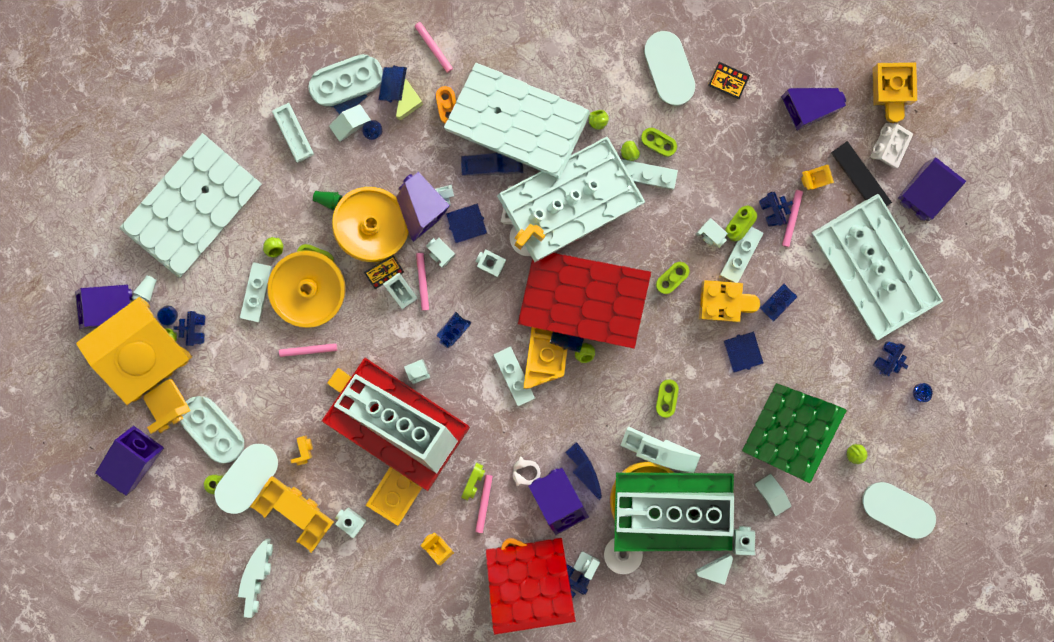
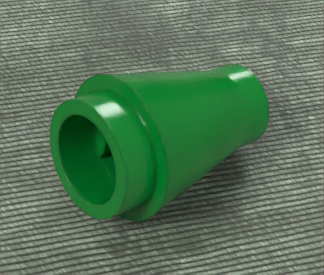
M316 190L313 194V202H317L332 211L335 210L338 202L342 199V195H339L338 192Z

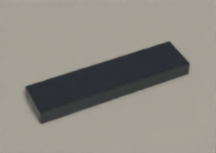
M848 141L831 152L865 200L879 194L886 207L892 203Z

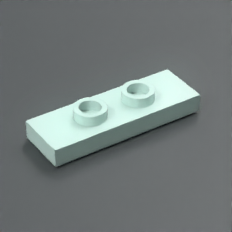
M290 103L272 110L296 162L299 163L313 156V150Z
M751 227L743 239L737 241L720 276L733 283L739 282L763 232Z
M253 262L240 318L260 322L272 266Z
M511 346L493 354L517 406L535 399L531 388L523 389L525 376Z

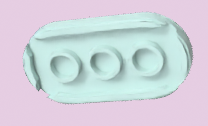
M660 31L654 33L646 42L644 54L657 93L661 100L670 105H683L694 94L695 80L682 43L671 32Z
M364 54L357 55L316 71L308 85L309 93L316 103L322 106H334L377 89L383 79V70L375 58Z
M197 396L185 401L191 411L183 416L184 419L180 422L189 435L215 462L229 463L236 460L244 449V439L241 432L211 399Z
M253 444L240 454L215 489L216 503L223 511L237 514L249 508L266 482L277 470L278 459L273 449L264 444Z
M886 482L872 484L863 493L862 504L864 510L873 519L910 538H923L933 531L936 524V515L928 503Z

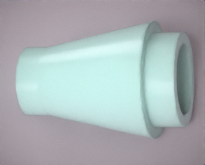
M146 275L145 279L133 291L134 295L132 298L135 300L141 297L150 302L157 280Z

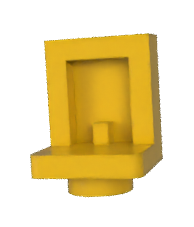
M829 165L802 172L801 180L803 186L807 187V190H813L834 183Z
M529 224L525 231L521 229L515 236L517 240L515 246L521 250L532 235L542 242L545 238L543 229L537 225Z
M307 435L296 438L301 457L291 459L290 461L291 463L296 462L297 466L308 463L307 459L312 458L311 450H313L311 439H307Z
M436 533L428 535L420 545L439 566L454 554L442 537Z

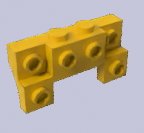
M271 476L250 507L263 515L264 518L269 515L273 508L304 530L296 542L306 547L312 553L334 521L319 511L320 509L317 508L318 504L310 498L307 500L301 496L303 493L299 489L287 487L274 476Z

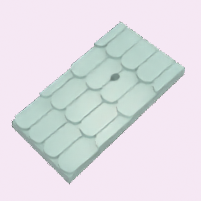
M475 63L444 128L450 133L560 179L590 112L588 109L564 100L557 95Z
M202 133L119 229L180 278L262 184Z
M608 137L571 155L560 179L541 171L497 195L517 232L521 229L525 231L529 224L537 225L543 229L545 238L542 242L532 235L525 244L534 262L560 250L645 203Z
M879 194L863 201L812 232L820 249L876 340L883 338L943 302V299Z

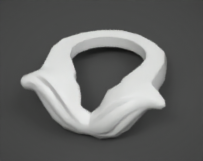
M520 457L514 464L512 476L516 486L520 484L531 485L535 479L540 477L541 472L536 462L523 460ZM532 465L536 468L537 474L533 480L528 481L516 472L517 469Z

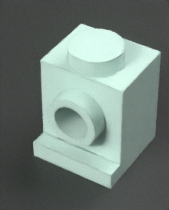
M710 218L696 235L700 236L702 234L704 236L702 239L711 246L713 244L720 248L727 240L725 236L728 233Z
M433 238L426 245L431 251L429 255L436 262L440 260L441 263L439 265L442 268L456 256L440 238L437 240Z
M485 249L484 253H479L475 262L478 263L477 268L498 278L506 263V259ZM493 260V266H487V261Z
M423 359L404 366L412 384L430 378Z
M349 507L345 511L341 509L335 517L338 520L335 525L352 538L357 535L366 523L364 518ZM346 519H350L352 521V524L350 526L345 524Z
M739 526V529H734L733 553L737 555H755V531L751 530V527ZM745 537L749 539V542L747 544L742 543V540Z

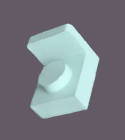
M582 551L574 565V569L583 573L584 577L591 580L600 561Z

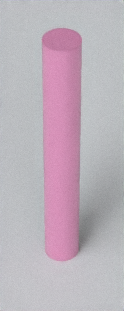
M421 22L417 23L414 27L445 71L448 73L453 70Z
M801 190L795 191L782 246L785 247L790 246L803 195Z
M417 253L421 309L425 311L429 310L424 253Z
M337 344L280 349L279 356L286 357L337 351Z
M485 475L475 531L483 533L493 477L491 475Z

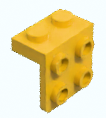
M172 379L166 380L143 397L156 422L147 427L150 434L157 431L163 433L170 428V424L173 423L174 425L184 419L183 416L191 411Z

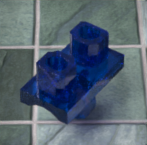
M775 191L767 193L766 197L759 200L762 210L772 207L774 214L766 217L768 226L787 224L782 209H784L786 215L791 214L789 206L793 205V201L787 202L785 196L779 197L782 204L780 205Z
M783 283L759 309L774 322L798 296Z
M187 311V326H185V319H179V326H173V330H179L178 338H184L186 330V346L204 343L205 334L195 333V325H205V315L197 314L195 311Z
M455 312L436 335L440 338V344L447 348L453 346L471 325V321L463 319Z
M889 341L885 342L882 351L890 354L887 361L878 357L873 364L875 368L881 371V375L889 377L892 370L897 374L901 368L907 370L908 365L904 363L907 356L902 354L905 345Z
M566 564L570 589L572 588L580 594L586 595L590 579L584 577V574H580L577 581L572 580L570 577L575 569ZM571 590L572 598H574L576 593Z

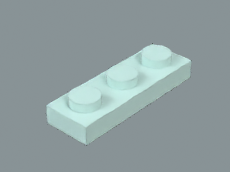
M621 160L634 182L674 190L678 170Z

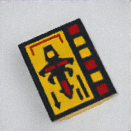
M718 62L708 86L740 99L750 75L722 62Z
M392 255L365 271L364 274L374 289H377L396 274L404 273V270L396 257Z

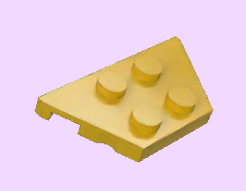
M531 328L523 389H529L564 377L569 341L567 336L557 332Z

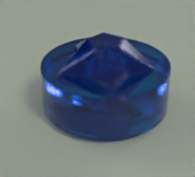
M376 120L367 121L362 128L363 135L369 140L379 138L382 135L381 124Z
M166 305L158 311L157 318L160 323L169 326L177 320L178 313L174 307Z
M919 383L914 387L913 396L916 401L928 402L931 400L933 391L929 384Z

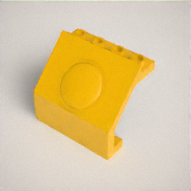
M141 297L135 299L76 343L89 365L126 405L139 400L143 393L154 389L158 382L169 378L173 371L185 366L189 362L188 360L192 358L189 351L180 347L161 326L150 311L148 302Z

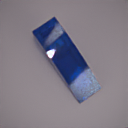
M491 153L461 156L463 176L523 173V163L502 154Z
M575 441L565 451L577 465L572 471L600 500L602 494L597 474L586 453Z

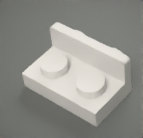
M885 123L870 157L881 160L892 168H898L913 133L898 124Z

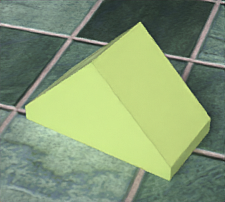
M402 79L396 114L398 120L404 119L423 105L421 99L406 79Z

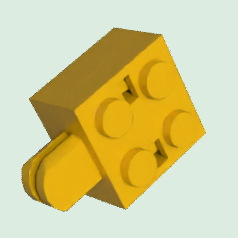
M916 62L877 63L872 68L873 106L885 105V118L890 123H898L904 119L905 105H912L917 101Z
M704 280L701 285L699 320L737 323L740 322L741 312H756L760 307V300L755 295L742 294L743 283Z

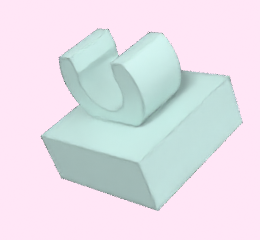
M452 184L436 188L435 190L451 206L449 197L454 196Z

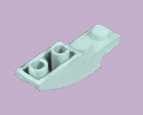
M631 427L626 429L620 445L636 452V456L644 460L691 473L695 472L701 456L668 440L662 442Z
M265 539L258 546L242 576L238 597L246 598L244 617L252 618L259 610V601H256L257 593L259 594L261 591L259 579L264 580L267 575H270L271 563H268V559L273 551V544H270L271 539Z

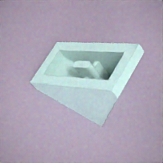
M357 105L343 111L329 127L341 142L370 122L371 119L362 106Z
M400 273L383 283L402 309L418 299Z
M771 474L755 483V486L775 516L791 507L785 491Z
M728 553L696 569L695 572L699 577L725 585L733 558Z

